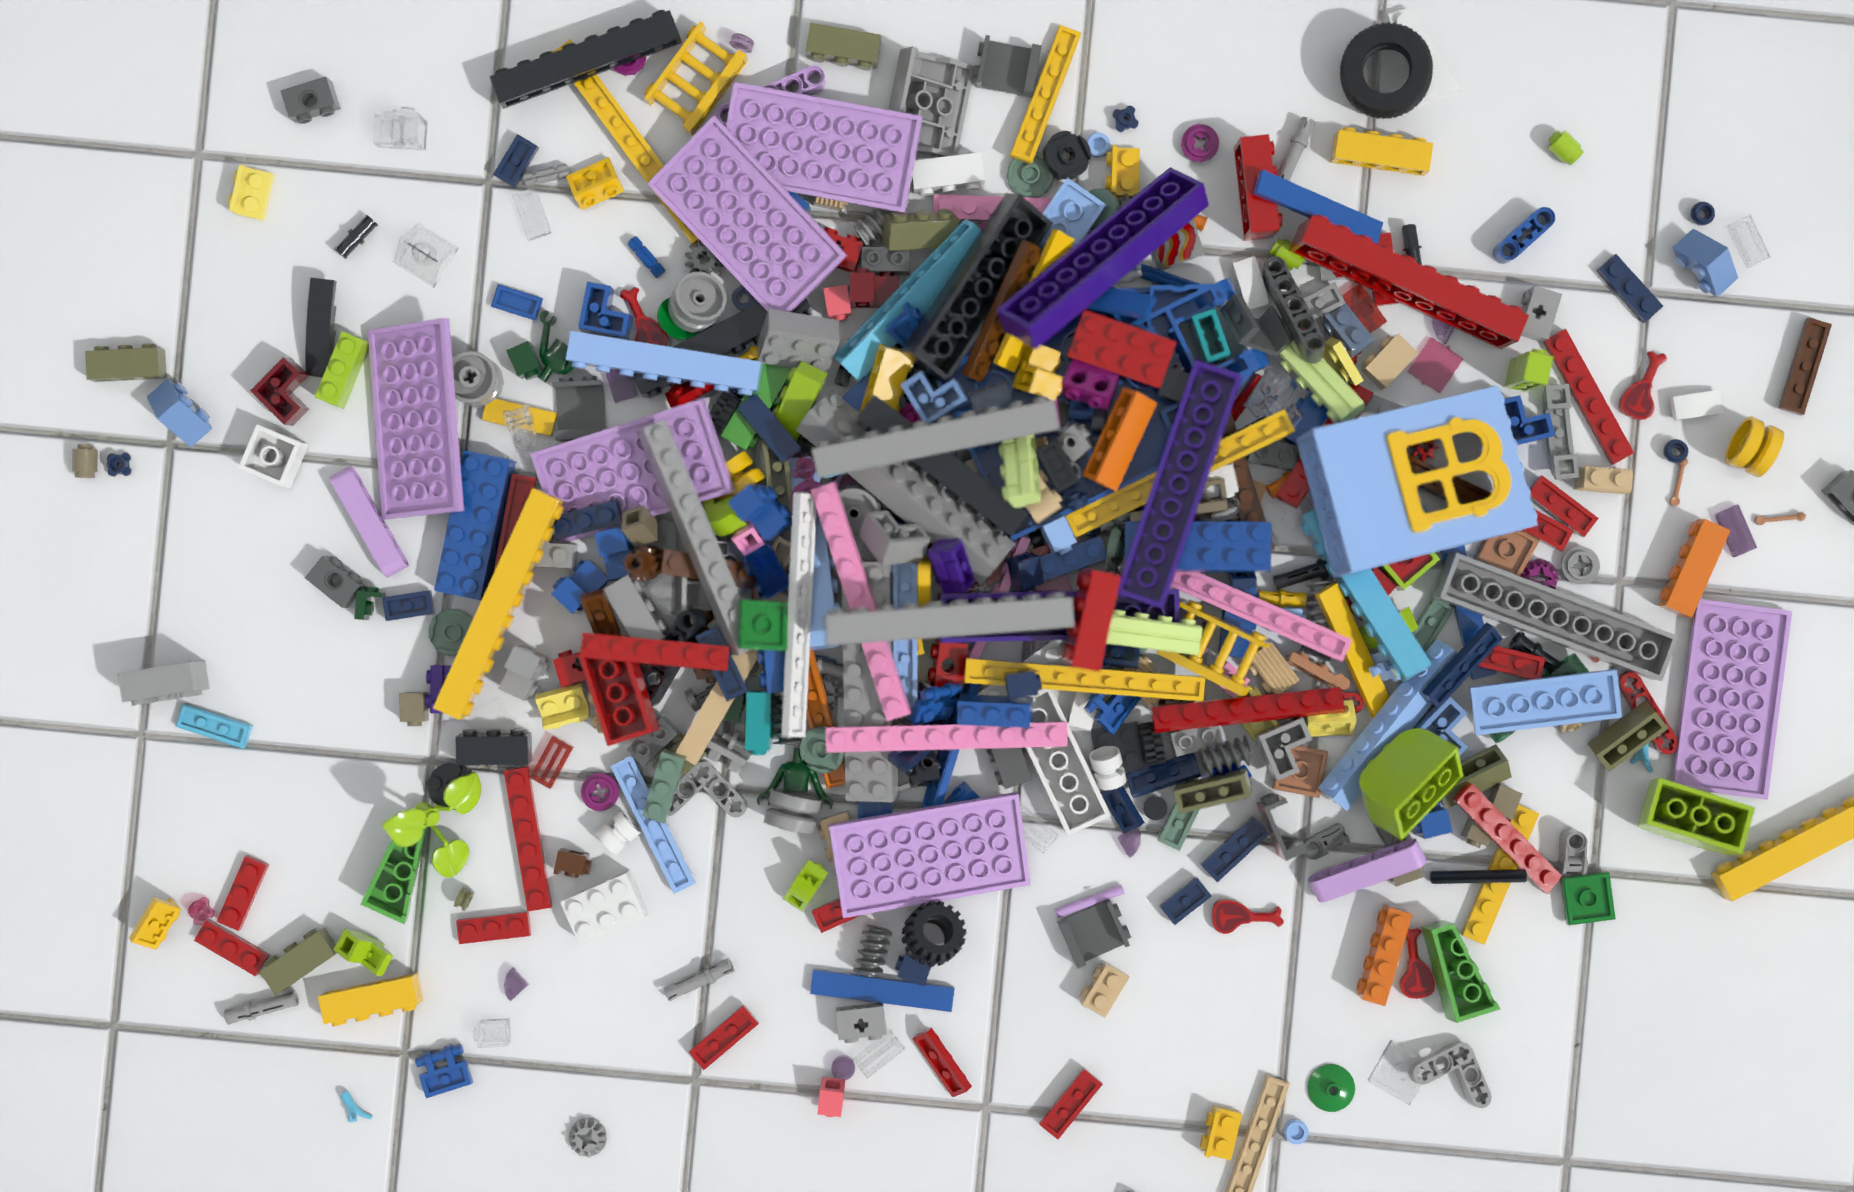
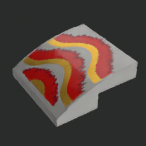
M1194 218L1154 251L1160 270L1163 271L1205 255Z

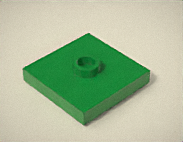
M739 600L737 649L787 651L788 602Z
M1608 871L1566 876L1560 879L1566 925L1616 919L1610 873Z

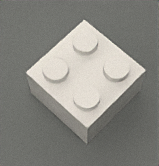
M256 424L238 469L281 487L291 488L309 445L268 427Z

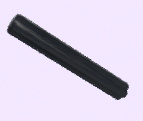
M1525 869L1431 871L1430 882L1432 884L1527 882V871Z

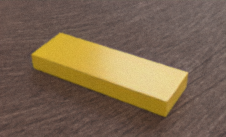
M495 399L487 404L482 416L483 421L550 437L553 436L557 413Z

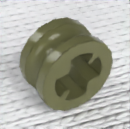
M463 887L454 902V907L460 906L462 911H466L474 896V892H467L466 888Z

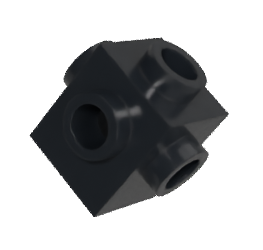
M935 751L927 754L905 774L909 778L911 788L930 786L941 779L939 773L940 762L936 758Z

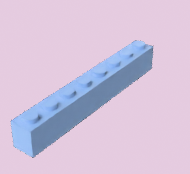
M570 331L566 360L572 363L574 368L586 369V366L596 367V371L610 373V369L618 370L620 375L633 377L634 373L643 374V378L647 380L657 381V377L667 378L666 382L672 384H681V381L691 382L690 386L696 388H704L705 385L714 386L716 391L728 392V389L738 390V394L752 396V392H759L763 364L760 361Z
M812 457L789 459L792 491L803 481L813 480L821 483V478L817 476L815 462ZM819 516L816 517L810 632L811 650L840 647V645L825 646L823 616L828 615L830 610L840 609V603L835 602L834 593H838L837 578L832 579L831 570L836 569L833 556L829 554V544Z
M1437 639L1425 652L1432 664L1405 682L1402 681L1318 787L1319 790L1333 802L1348 811L1362 793L1359 778L1369 761L1375 759L1382 752L1384 746L1391 743L1400 733L1413 729L1432 705L1422 692L1457 655L1453 648Z

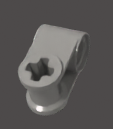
M1566 828L1560 834L1558 870L1560 874L1579 872L1581 875H1586L1588 870L1587 837L1582 832L1573 828ZM1577 835L1576 844L1570 846L1569 840L1571 836Z

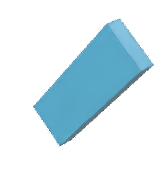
M182 704L175 727L244 749L253 726L188 704Z

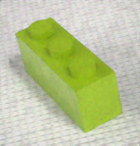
M343 331L341 332L314 398L342 409L345 408L369 350V343Z
M1532 349V351L1510 359L1504 387L1529 392L1546 386L1554 356L1546 355L1547 351Z
M804 361L797 368L793 367L787 378V380L791 381L789 387H784L779 399L783 400L781 406L777 405L773 412L774 416L795 440H798L801 435L796 429L807 413L815 406L828 373Z

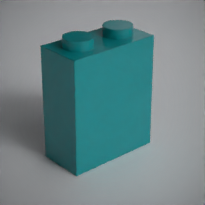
M1215 308L1191 317L1188 325L1201 362L1212 365L1226 360L1231 353Z
M766 691L747 692L745 750H751L750 755H765L767 751L772 749L774 693H767Z

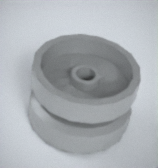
M704 272L689 273L678 282L670 296L668 303L669 315L673 322L682 330L691 333H701L712 327L724 311L727 302L726 291L721 282L713 275Z
M475 351L461 352L452 358L455 398L467 406L480 408L485 407L499 397L502 393L504 380L503 374L495 362L482 353Z
M852 484L840 489L839 494L854 540H861L859 533L866 513L882 511V503L861 484ZM852 509H856L858 511V515L855 514L853 516L851 514Z
M772 788L768 801L782 809H767L763 822L791 832L814 834L817 821L815 818L804 813H819L822 800L798 792Z

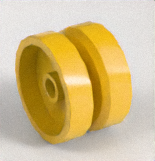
M1753 416L1747 417L1736 429L1728 444L1725 462L1737 469L1744 467L1746 473L1755 477L1763 476L1771 468L1779 455L1784 441L1783 430L1773 425L1765 427V423L1762 420Z
M746 451L741 452L726 462L735 491L719 496V502L730 495L733 498L748 484L760 485L766 479L759 468H753L746 472L753 463V460Z

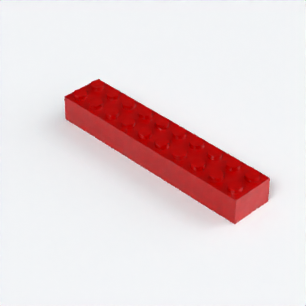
M1312 215L1299 225L1290 246V252L1498 349H1503L1519 341L1529 317L1528 314L1522 312L1523 310L1515 305L1508 306L1494 295L1487 296L1481 293L1480 289L1475 286L1459 283L1456 277L1451 275L1444 276L1438 273L1437 269L1432 266L1416 263V260L1411 256H1401L1395 253L1394 249L1389 246L1377 245L1368 236H1358L1350 232L1351 230L1344 225L1330 223L1329 219L1325 216Z

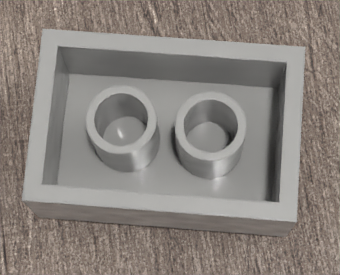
M768 309L757 342L758 361L764 364L797 368L804 361L828 373L840 342L839 320Z
M627 575L604 588L611 605L630 637L664 640L670 628L664 619L658 618L656 614L658 608L653 599L647 598L643 591L646 590V587L642 581Z
M205 661L185 662L118 673L122 702L131 701L132 706L202 695V690L210 689Z

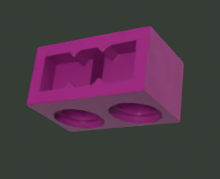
M1073 359L1062 381V395L1070 400L1088 403L1094 408L1108 410L1118 388L1119 374Z

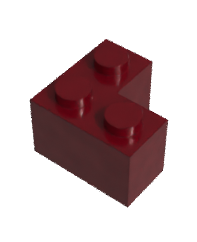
M858 268L855 269V272H850L851 308H880L899 288V276H894V273L883 272L880 273V276H875L874 273L870 272V269Z
M282 357L250 390L284 425L294 426L309 410L293 393L309 375L292 358Z

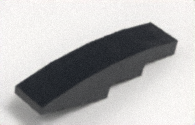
M310 277L305 345V372L309 376L323 377L334 351L336 331H334L336 314L334 300L337 284L335 280Z

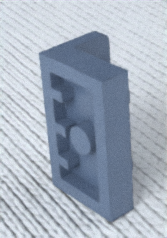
M1347 304L1342 305L1331 314L1327 312L1323 315L1322 327L1329 336L1333 335L1335 339L1341 341L1350 358L1374 343L1375 339Z

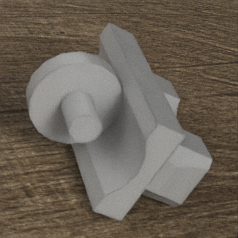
M736 731L733 736L727 732L723 736L715 732L707 746L709 748L706 757L718 762L721 755L729 758L726 765L727 769L737 773L749 760L751 751L745 750V742L738 739L741 732Z

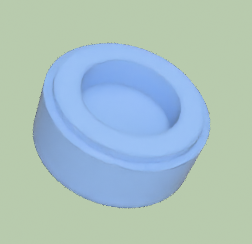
M1100 132L1093 133L1087 140L1091 156L1100 158L1109 151L1110 140L1105 134Z
M1300 1119L1289 1120L1283 1129L1286 1139L1292 1144L1303 1143L1309 1134L1306 1124Z

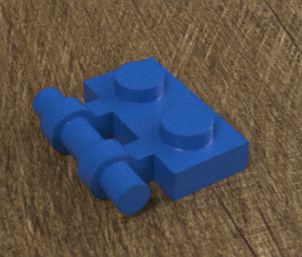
M946 683L943 687L931 686L921 691V700L915 701L908 720L913 725H919L950 718L957 701L955 696L962 692V685Z
M1091 694L1087 699L1088 703L1084 710L1092 714L1095 708H1097L1099 712L1094 719L1108 734L1113 735L1141 700L1139 696L1111 694V697L1105 703L1102 699L1106 694Z
M462 1044L456 1046L448 1045L443 1050L434 1053L429 1051L424 1053L423 1056L415 1058L417 1067L426 1065L427 1072L419 1075L426 1098L473 1083L467 1060L460 1062L456 1060V1055L464 1053ZM446 1059L448 1065L437 1069L435 1062Z

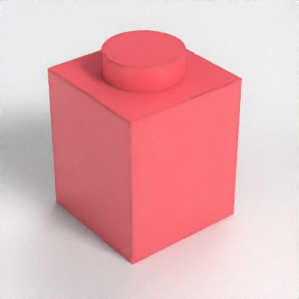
M847 284L823 288L828 318L839 320V322L848 320V316H852Z
M822 1077L817 1115L841 1117L846 1079Z

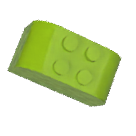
M1419 728L1406 730L1396 736L1391 743L1386 744L1382 752L1375 759L1369 761L1359 778L1369 819L1377 826L1402 840L1463 777L1458 747L1428 730Z
M1656 778L1649 782L1637 827L1647 832L1725 855L1743 854L1755 807L1669 780Z

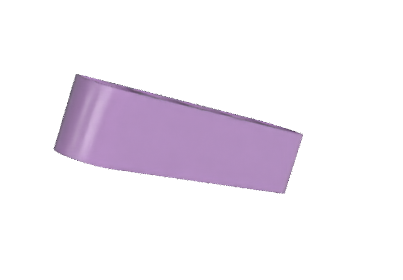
M809 66L764 87L787 91L789 85L797 84L799 90L796 93L811 96L824 89L826 79L822 68L819 66ZM814 74L821 77L820 82L816 84L808 81L809 77ZM730 101L722 104L716 112V117L725 126L727 122L722 120V116L729 112Z
M350 465L329 477L332 486L382 573L389 578L408 567L409 563L385 520H382L380 511L353 466Z
M1411 838L1313 874L1308 879V882L1318 902H1327L1421 868L1427 863V860L1417 839Z

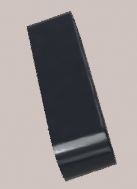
M700 608L680 612L664 641L680 642V635L682 642L695 643L697 640L695 636L701 634L706 625V613ZM690 616L693 617V620H694V623H693V624H692L691 621H690ZM649 664L643 674V679L652 707L661 702L681 667ZM656 675H658L660 678L659 682L657 681Z

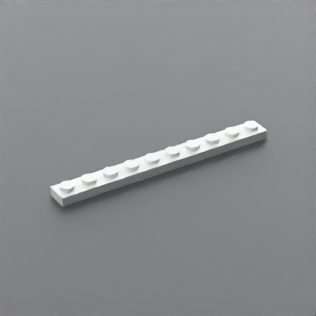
M794 493L787 651L785 656L782 716L783 737H805L817 511L812 494Z

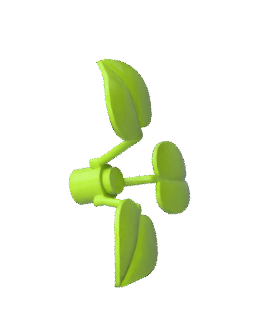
M472 772L458 777L448 784L443 796L444 802L448 807L439 806L438 804L432 806L428 802H420L415 808L393 815L384 821L381 826L388 833L392 841L401 847L412 846L422 837V829L429 826L444 845L433 851V867L444 877H454L467 863L470 853L469 847L460 839H454L448 843L435 825L440 819L439 810L452 811L455 809L459 814H466L477 805L481 795V783L478 774Z

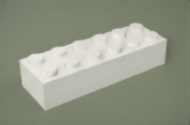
M1038 689V695L1029 696L1033 697L1032 723L1067 722L1052 690ZM1067 723L1068 746L1025 748L1066 835L1070 836L1110 817L1111 814Z

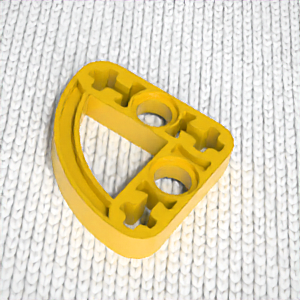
M923 557V560L918 562L919 608H926L925 604L930 603V561L928 557Z

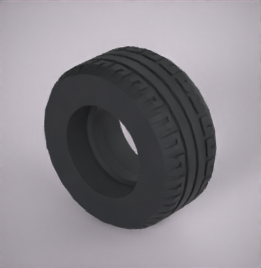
M1390 22L1375 24L1359 32L1350 41V44L1347 45L1340 66L1341 85L1349 103L1361 113L1377 119H1392V117L1396 118L1413 110L1428 92L1433 74L1432 55L1425 40L1416 31H1413L1412 28L1394 22L1393 24ZM1394 50L1406 58L1409 64V76L1400 89L1390 93H1380L1372 90L1367 85L1363 69L1367 59L1375 52Z

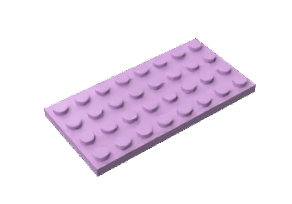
M734 82L726 127L787 192L906 213L923 116Z
M715 115L648 182V186L767 312L768 309L792 312L848 256Z
M439 318L368 330L382 520L464 511L449 319Z
M705 398L530 453L542 490L564 500L562 504L564 507L563 513L618 499L622 513L623 511L644 505L653 516L669 512L670 509L637 431L666 419L700 502L735 491ZM622 524L562 538L559 540L561 544L567 543L573 540L593 535L596 532H601L622 526Z
M1700 599L1692 617L1677 731L1678 749L1674 753L1672 782L1706 792L1768 800L1792 611Z
M1018 792L828 824L843 918L926 904L929 901L937 902L1031 885Z

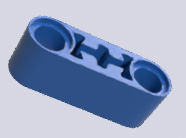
M1541 207L1530 214L1494 247L1492 252L1494 260L1500 264H1506L1518 257L1554 224V211L1548 207ZM1538 214L1545 217V225H1541L1537 221ZM1529 228L1532 230L1528 235L1525 236V239H1523L1519 243L1515 241L1523 234L1524 231L1528 230ZM1502 246H1507L1510 249V257L1503 255Z

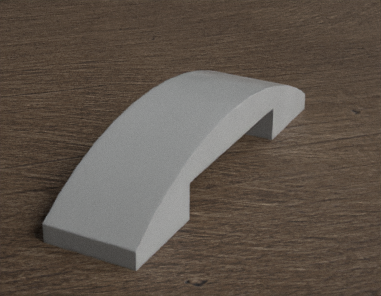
M1569 384L1544 386V414L1550 413L1555 436L1546 438L1549 461L1555 480L1580 478L1577 454H1574L1569 413V409L1572 407Z

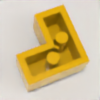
M1027 345L1020 360L1012 387L1040 397L1048 396V399L1055 401L1062 390L1061 381L1063 377L1054 375V372L1060 365L1061 352L1043 345L1037 349Z

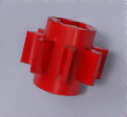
M1436 439L1421 442L1428 446V450L1425 451L1419 447L1421 443L1408 445L1413 450L1411 456H1420L1419 459L1425 461L1426 455L1430 459L1435 458L1432 452L1440 449V447L1435 446L1434 441Z

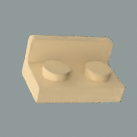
M1104 961L1102 966L1097 965L1092 973L1093 981L1090 986H1084L1079 997L1083 1007H1088L1105 1018L1130 977Z

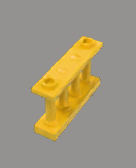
M701 21L697 26L693 25L686 35L687 40L655 84L651 83L644 92L646 95L644 99L649 106L657 100L682 118L685 132L692 137L748 62L747 55L738 49L736 54H730L703 35L706 28ZM697 42L725 62L726 67L722 73H715L689 54ZM683 61L711 81L712 86L708 92L704 91L702 93L675 73ZM669 81L697 100L698 106L693 112L691 110L688 112L662 93V90Z
M1189 600L1188 603L1180 602L1179 607L1187 610L1183 619L1193 620L1195 615H1198L1208 620L1201 635L1199 654H1190L1188 656L1184 653L1158 650L1156 654L1240 696L1247 695L1250 686L1244 684L1246 681L1244 677L1259 646L1263 648L1270 647L1271 643L1265 641L1266 636L1256 631H1253L1251 634L1202 610V605L1193 600ZM1216 625L1228 630L1229 633L1215 663L1208 666L1202 663L1203 658L1201 657ZM1237 636H1240L1251 642L1236 674H1232L1230 677L1223 673V666Z

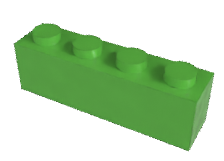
M762 363L763 368L759 392H752V396L757 394L771 411L773 407L780 405L782 400L779 397L784 387H789L791 381L787 380L792 368ZM744 395L738 407L752 396ZM738 409L735 410L721 435L724 439L747 452L750 448L754 449L760 439Z

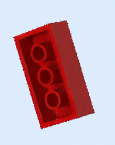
M1269 134L1240 137L1234 146L1244 241L1273 238L1280 230V227L1283 226L1282 213L1278 212L1277 204L1253 194L1259 171L1265 170L1277 176V166L1272 164L1275 146L1274 142L1270 141Z
M1084 310L1068 357L1160 389L1176 341Z
M1083 568V572H1079L1076 586L1079 587L1078 595L1074 596L1072 600L1074 627L1066 628V634H1069L1067 644L1064 643L1061 649V657L1064 663L1073 667L1100 672L1121 576Z
M580 658L607 746L660 730L639 663Z

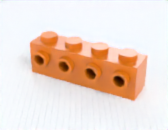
M1122 388L1082 476L1102 487L1117 491L1134 452L1143 437L1146 426L1153 415L1157 402L1137 391Z
M1697 519L1690 525L1686 544L1684 543L1678 551V562L1671 568L1668 574L1670 580L1667 587H1664L1659 594V607L1683 618L1693 617L1731 530L1707 519Z
M1383 904L1382 909L1379 910L1376 931L1373 932L1370 939L1371 948L1369 954L1364 959L1363 975L1358 980L1356 988L1357 995L1362 1000L1386 1006L1412 918V914L1408 911Z

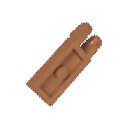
M1291 652L1285 658L1289 665L1330 688L1341 687L1342 691L1350 687L1349 679L1343 674L1334 675L1330 673L1329 667L1319 662L1314 664L1309 661L1310 657L1303 652Z

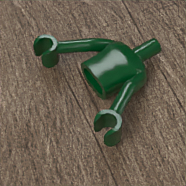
M547 310L540 314L543 330L539 356L545 368L538 376L545 383L553 372L566 375L574 369L572 363L566 360L568 345L556 338L547 350L550 326L554 325L557 321L556 316L546 321V316L549 314Z
M794 747L793 761L782 764L766 792L761 793L757 797L758 805H760L761 796H766L769 800L771 789L778 787L784 775V791L808 792L810 777L819 799L822 801L828 800L830 802V809L833 806V800L825 795L817 773L811 770L806 762H802L799 747Z

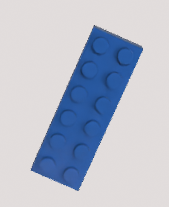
M463 450L460 466L464 511L450 513L434 591L482 601L494 572L512 474L515 473L516 461Z
M1125 521V565L1140 521ZM1193 522L1176 572L1271 573V522Z

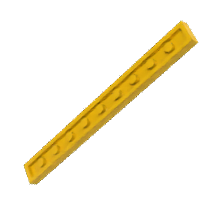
M569 39L567 42H565L556 50H554L553 53L562 50V47L564 45L573 43L572 40ZM597 75L574 83L648 184L664 167L657 155ZM655 193L692 245L696 244L699 238Z
M1285 409L1222 439L1211 472L1294 433L1295 429ZM1157 471L1066 515L1065 517L1075 537L1082 536L1145 505Z
M966 658L964 683L1006 686L1004 673L1033 669L1036 674H1040L1041 689L1202 702L1204 699L1205 678L1200 676L1101 669L1100 672L1073 666Z

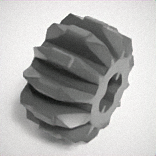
M700 240L697 241L698 248L691 244L689 248L693 253H685V257L691 259L685 262L686 267H692L689 273L704 272L711 275V272L714 271L716 275H719L720 271L716 267H724V265L706 246H703ZM703 255H707L710 259V262H706V265H702V262L699 260L701 256L704 258Z

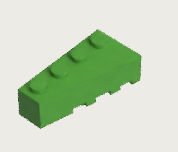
M427 827L422 829V837L412 846L401 847L391 840L360 905L402 924L406 923Z
M1442 920L1422 926L1423 936L1446 1019L1458 1023L1500 1010L1498 1003L1494 1001L1490 993L1491 991L1487 983L1483 981L1476 963L1471 959L1468 949L1454 923Z

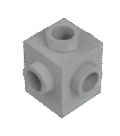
M1077 422L1071 426L1067 423L1058 431L1060 436L1057 439L1066 456L1073 462L1080 459L1096 445L1090 437L1092 435L1090 430L1084 424L1080 425Z

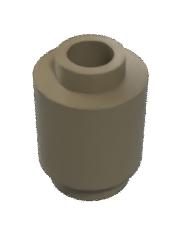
M77 444V449H72V472H75L74 478H95V472L98 470V450L93 449L91 444Z

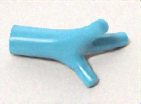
M1648 743L1638 750V753L1630 762L1635 764L1642 759L1648 772L1652 773L1653 769L1649 760Z
M349 1091L340 1095L347 1108L349 1122H356L357 1115L372 1119V1115L365 1113L356 1105Z

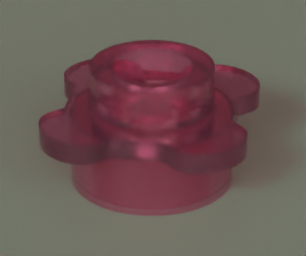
M807 457L799 458L795 464V469L792 470V476L805 479L806 482H812L816 472L815 462Z
M206 897L194 901L188 907V913L194 919L193 923L198 926L202 925L203 921L207 918H212L215 914V910L210 907L209 899Z

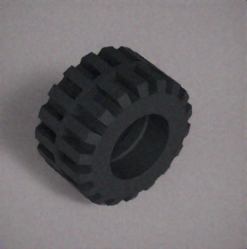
M929 901L927 905L924 903L915 909L906 919L901 933L904 934L902 944H907L904 949L907 953L911 952L913 954L911 956L913 960L918 958L921 965L928 962V967H934L936 964L940 966L946 961L951 960L962 949L961 946L966 940L963 937L967 934V929L962 928L965 925L964 919H959L961 914L958 910L956 912L952 911L953 906L949 904L945 907L942 901H939L937 904H935V901ZM925 923L937 925L944 934V944L937 945L930 942L924 935L923 925Z

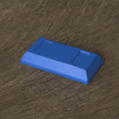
M498 284L491 307L536 321L543 298Z

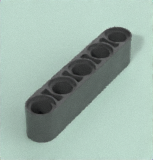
M1277 256L1267 258L1264 262L1263 282L1302 358L1308 363H1318L1323 358L1325 338L1285 261ZM1309 347H1316V348H1318V349L1313 350V349H1310Z

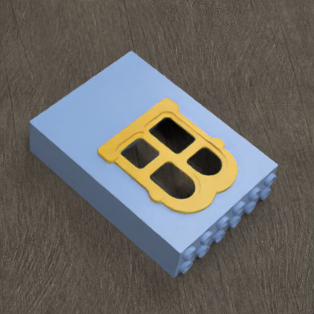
M1499 385L1316 428L1296 438L1334 578L1515 533L1538 525L1536 521L1537 513L1531 503L1530 488L1525 482L1524 467L1518 457L1517 442L1511 432V420L1506 414L1505 400L1502 392H1500ZM1462 432L1476 434L1483 446L1480 457L1471 462L1460 463L1452 441L1454 434ZM1433 439H1440L1443 443L1448 466L1418 475L1413 474L1408 461L1406 447ZM1478 470L1486 472L1493 481L1494 488L1492 494L1484 500L1460 505L1456 498L1452 477ZM1439 480L1443 485L1448 507L1444 510L1426 514L1422 511L1416 488L1419 484Z

